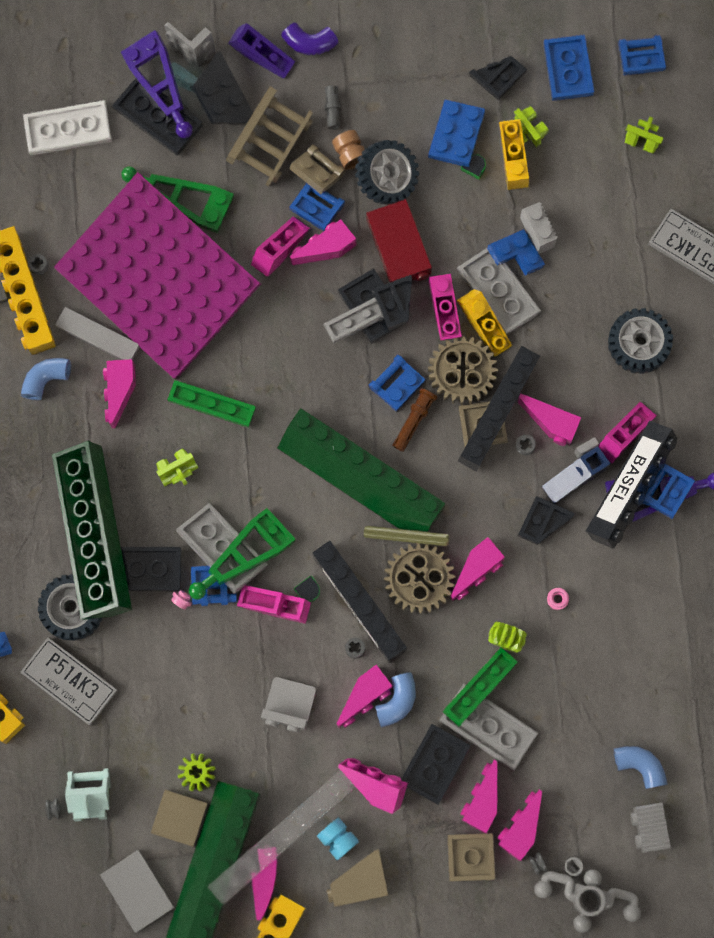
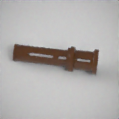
M420 389L418 399L415 404L411 405V413L392 444L395 449L401 452L405 451L419 423L428 416L431 404L438 398L426 389Z

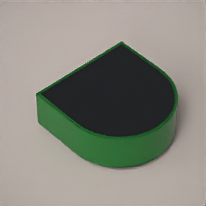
M472 154L469 167L462 166L461 171L479 180L486 168L485 159L481 155Z
M309 576L294 588L300 598L306 599L309 602L317 600L320 595L319 585L312 576Z

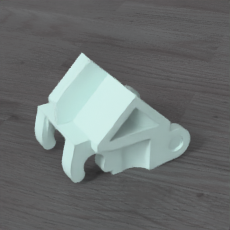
M109 768L103 771L84 773L68 771L65 797L68 813H73L75 822L82 821L83 818L98 817L99 820L107 819L105 810H109V788H111ZM103 780L101 787L75 789L74 782Z

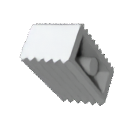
M540 202L522 209L520 217L531 242L539 254L555 248L558 237L555 236L556 233L552 229V225L548 221L549 218L545 214V210H543L542 203Z
M657 803L634 807V812L630 813L632 825L637 826L638 835H635L637 849H641V852L645 853L671 848L663 804Z

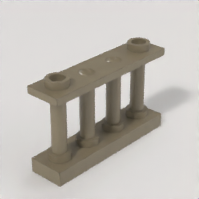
M269 86L226 158V161L232 165L236 159L238 161L242 160L267 175L269 179L265 185L268 187L272 181L274 183L277 182L282 174L279 169L302 130L307 131L313 122L310 119L312 111L309 110L304 118L276 101L277 98L274 96L277 90ZM267 107L275 109L298 123L300 127L296 134L293 135L267 119V116L264 114ZM263 125L289 141L290 144L285 152L256 136V132H254L255 127ZM246 142L249 144L252 142L278 158L279 162L273 170L245 153L246 150L243 147Z

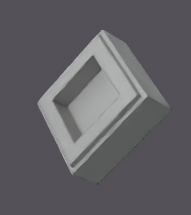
M594 437L577 447L574 453L579 459L597 447L599 443Z

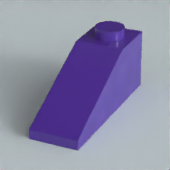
M248 23L238 27L228 42L231 47L244 57L283 79L295 63L292 58Z

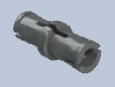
M326 86V105H324V108L327 112V129L336 130L340 128L339 110H341V104H339L338 86Z

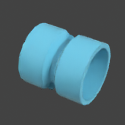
M339 817L317 835L325 846H330L329 851L337 861L359 843L352 832L346 831L347 826Z

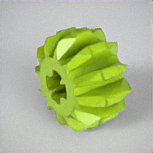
M494 622L489 632L488 641L493 645L517 653L525 645L527 634L525 631L509 624Z
M193 753L191 754V762L187 758H183V761L187 764L186 767L178 766V769L184 771V773L178 775V778H186L182 782L183 787L190 783L189 790L194 791L197 784V789L201 792L203 791L202 783L209 788L211 784L207 779L215 780V776L209 774V772L215 771L216 768L215 766L207 767L211 764L212 760L208 758L203 762L204 754H200L197 761L196 755ZM195 767L202 770L199 778L191 775V772L195 771L193 769Z

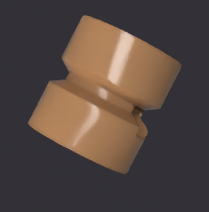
M355 130L343 132L332 141L335 151L340 155L339 158L344 169H354L356 164L359 163L357 161L359 156L365 150L364 146L360 145L361 141Z

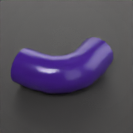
M292 23L281 34L290 47L296 52L305 55H320L339 44L335 33L329 27L316 34H307L297 23Z

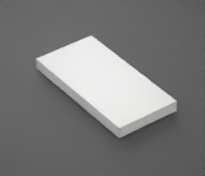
M105 100L23 115L30 156L112 142Z

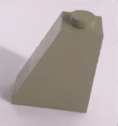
M379 850L373 851L330 883L331 889H327L329 903L334 902V907L388 896Z

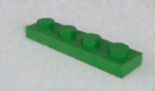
M174 380L167 399L168 402L247 428L250 427L256 410V406Z
M500 648L448 704L443 713L460 727L515 667L518 661L503 648Z

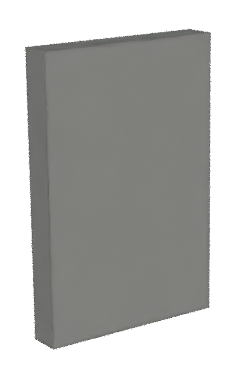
M140 850L135 851L100 874L135 933L175 908Z

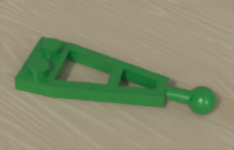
M132 166L125 167L121 172L122 179L128 183L136 175L137 170ZM151 174L150 178L143 176L154 187L156 183L174 186L175 189L171 197L163 195L192 222L218 233L234 198L233 193L212 185ZM183 188L211 194L201 217L177 203Z
M268 508L264 509L250 520L211 566L208 572L210 576L201 583L194 582L190 585L189 595L195 600L202 599L206 595V589L215 582L222 585L278 556L291 546L296 539ZM255 529L273 549L247 561L237 548ZM231 556L239 566L222 575L218 570Z

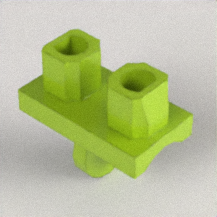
M531 106L522 111L518 108L514 111V119L521 120L524 143L530 139L536 147L539 146L541 139L548 133L547 126L543 122H540L535 127L531 125L530 122L537 118V114Z
M650 116L648 121L639 119L637 125L644 127V130L629 124L627 125L625 143L635 147L639 137L645 138L647 141L643 150L654 154L658 145L662 144L663 137L648 132L649 129L657 132L659 126L652 124L654 118Z
M182 448L174 454L177 459L176 461L169 464L167 459H162L156 463L158 468L156 472L164 487L170 483L174 485L179 481H182L184 486L188 484L185 478L192 475V471L199 468L191 452L188 454Z

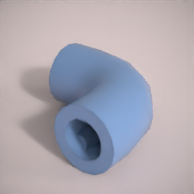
M52 358L35 364L26 374L21 396L26 399L41 400L44 387L48 381L53 379L68 380L71 371L70 359Z
M404 673L391 678L394 689L393 698L387 703L375 706L381 727L392 725L404 719L412 709L416 698L415 682L412 673Z
M638 746L614 748V757L618 771L625 769L638 770L643 776L646 789L668 784L660 761L650 751Z

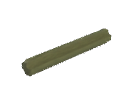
M366 526L364 528L365 538L448 546L450 540L448 534L375 526Z

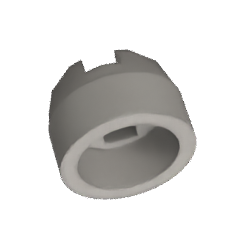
M570 857L565 863L566 872L572 876L579 875L584 868L582 860L578 857ZM572 860H573V861L576 863V865L580 868L578 871H577L576 868L570 863Z

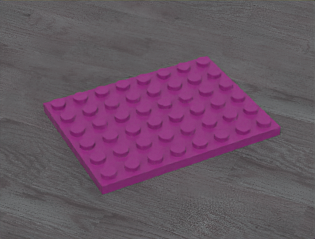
M138 172L54 266L59 273L175 380L261 285Z

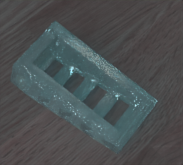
M173 62L171 66L177 86L194 92L192 86L198 78L176 62Z

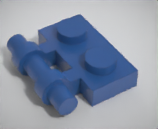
M191 567V582L201 583L210 576L208 573L210 567ZM215 582L208 589H221V594L208 595V589H206V595L199 600L192 598V604L208 606V604L221 603V605H228V603L237 602L236 594L227 593L228 587L225 583L219 585Z

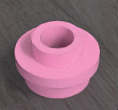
M562 588L552 589L547 596L548 605L555 610L564 609L569 603L568 593ZM560 596L562 602L556 603L554 597Z
M182 590L173 592L171 601L184 610L192 605L189 594Z

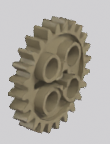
M465 336L462 337L461 341L454 338L453 343L447 339L445 341L446 346L444 347L439 344L438 349L440 352L433 351L435 358L429 359V363L433 365L428 367V372L432 373L429 375V380H435L432 383V388L439 387L437 395L445 393L444 400L452 397V404L455 403L456 399L460 400L461 405H463L465 399L468 400L469 404H472V398L479 402L480 394L487 396L488 392L486 389H493V385L490 382H496L497 379L493 376L498 373V369L493 368L497 365V360H491L494 357V353L487 354L489 346L481 348L482 341L480 340L475 344L474 337H471L469 342L466 341ZM464 352L465 377L464 388H461V353ZM454 356L458 361L450 363L447 361V358ZM476 357L479 359V362L472 364L468 359ZM448 377H455L457 382L450 384L446 379ZM474 377L479 382L473 385L468 382V379Z
M417 543L416 549H413L408 544V551L401 547L400 556L395 553L393 554L395 562L388 560V565L392 568L385 569V573L390 575L384 578V582L390 583L385 587V590H392L389 598H397L395 605L403 603V611L410 607V613L413 614L416 608L419 614L422 615L423 608H426L428 613H431V606L438 610L439 601L444 604L446 603L444 595L451 597L452 593L447 589L454 588V584L449 582L455 579V575L449 574L454 570V567H447L450 559H442L444 552L436 554V546L429 550L428 544L423 549L420 543ZM421 558L424 560L425 565L422 568H416L413 565V561ZM408 565L417 576L424 575L423 581L435 591L431 592L421 581L415 582V575L404 566ZM432 573H437L441 576V580L438 583H432L429 580V576ZM401 574H406L410 577V581L407 584H401L398 581V577ZM423 589L426 592V596L423 599H417L414 596L415 590Z

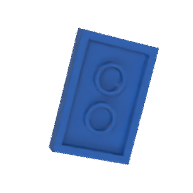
M585 35L544 40L543 46L552 101L593 96L594 88Z
M445 100L428 158L469 167L485 115V109Z

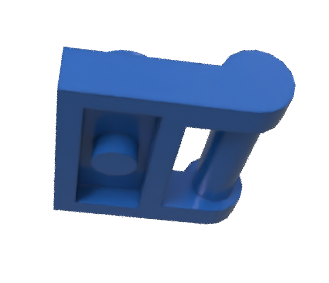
M660 35L647 39L618 40L623 75L665 71L666 66ZM654 46L655 48L651 50L633 52L627 51V49Z
M306 183L289 208L295 214L325 231V228L344 207L346 201L342 198H336L327 191L320 194ZM313 192L333 205L331 209L308 194Z
M398 354L393 359L394 362L375 381L368 385L374 393L396 412L426 381ZM401 368L404 372L384 391L381 386Z
M665 464L659 470L654 485L648 489L643 504L673 519L695 480ZM665 474L669 475L671 479L659 499L655 500L652 498Z

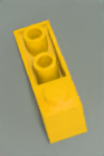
M521 120L499 122L507 188L511 190L529 187V174Z
M473 289L456 300L486 346H489V351L494 353V357L512 346L481 291Z

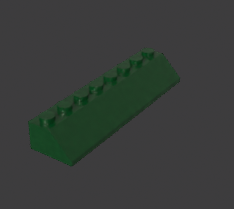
M301 408L288 425L277 447L278 450L398 529L429 532L445 509V502Z
M85 441L52 454L79 612L82 620L113 617L132 610L103 449L101 445Z
M221 781L217 782L166 938H214L260 798L259 793Z

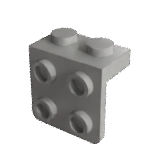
M169 22L164 25L169 46L174 51L179 50L189 64L194 63L199 68L205 61L213 57L216 51L213 37L206 27L192 41H189Z
M278 677L274 678L266 707L262 711V720H265L266 725L278 727V724L287 726L286 730L292 732L306 731L316 689L310 685Z

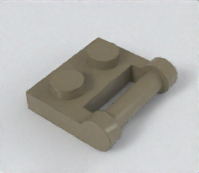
M314 144L291 163L290 170L320 194L324 193L341 179L346 172L342 166L338 167L323 155ZM314 157L316 160H318L322 165H324L327 169H329L333 174L331 175L330 173H328L325 169H323L320 165H318L314 160H312V158Z

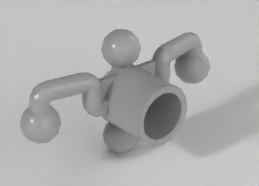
M594 869L588 870L584 875V882L587 886L576 884L574 879L568 875L548 871L542 875L541 881H538L534 887L535 894L538 897L548 898L552 893L550 880L566 884L565 896L573 902L575 909L580 913L573 923L574 928L580 933L590 930L591 920L589 916H595L603 910L610 909L613 906L615 897L630 901V904L625 906L623 910L624 918L627 921L635 922L641 917L638 896L632 892L612 888L608 892L600 890L597 887L601 884L602 876L599 871ZM586 891L594 893L597 898L596 907L590 911L583 910L579 904L580 895Z

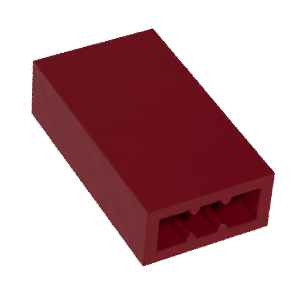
M406 199L366 212V220L389 282L409 275L412 276V281L427 279L431 275L432 267Z

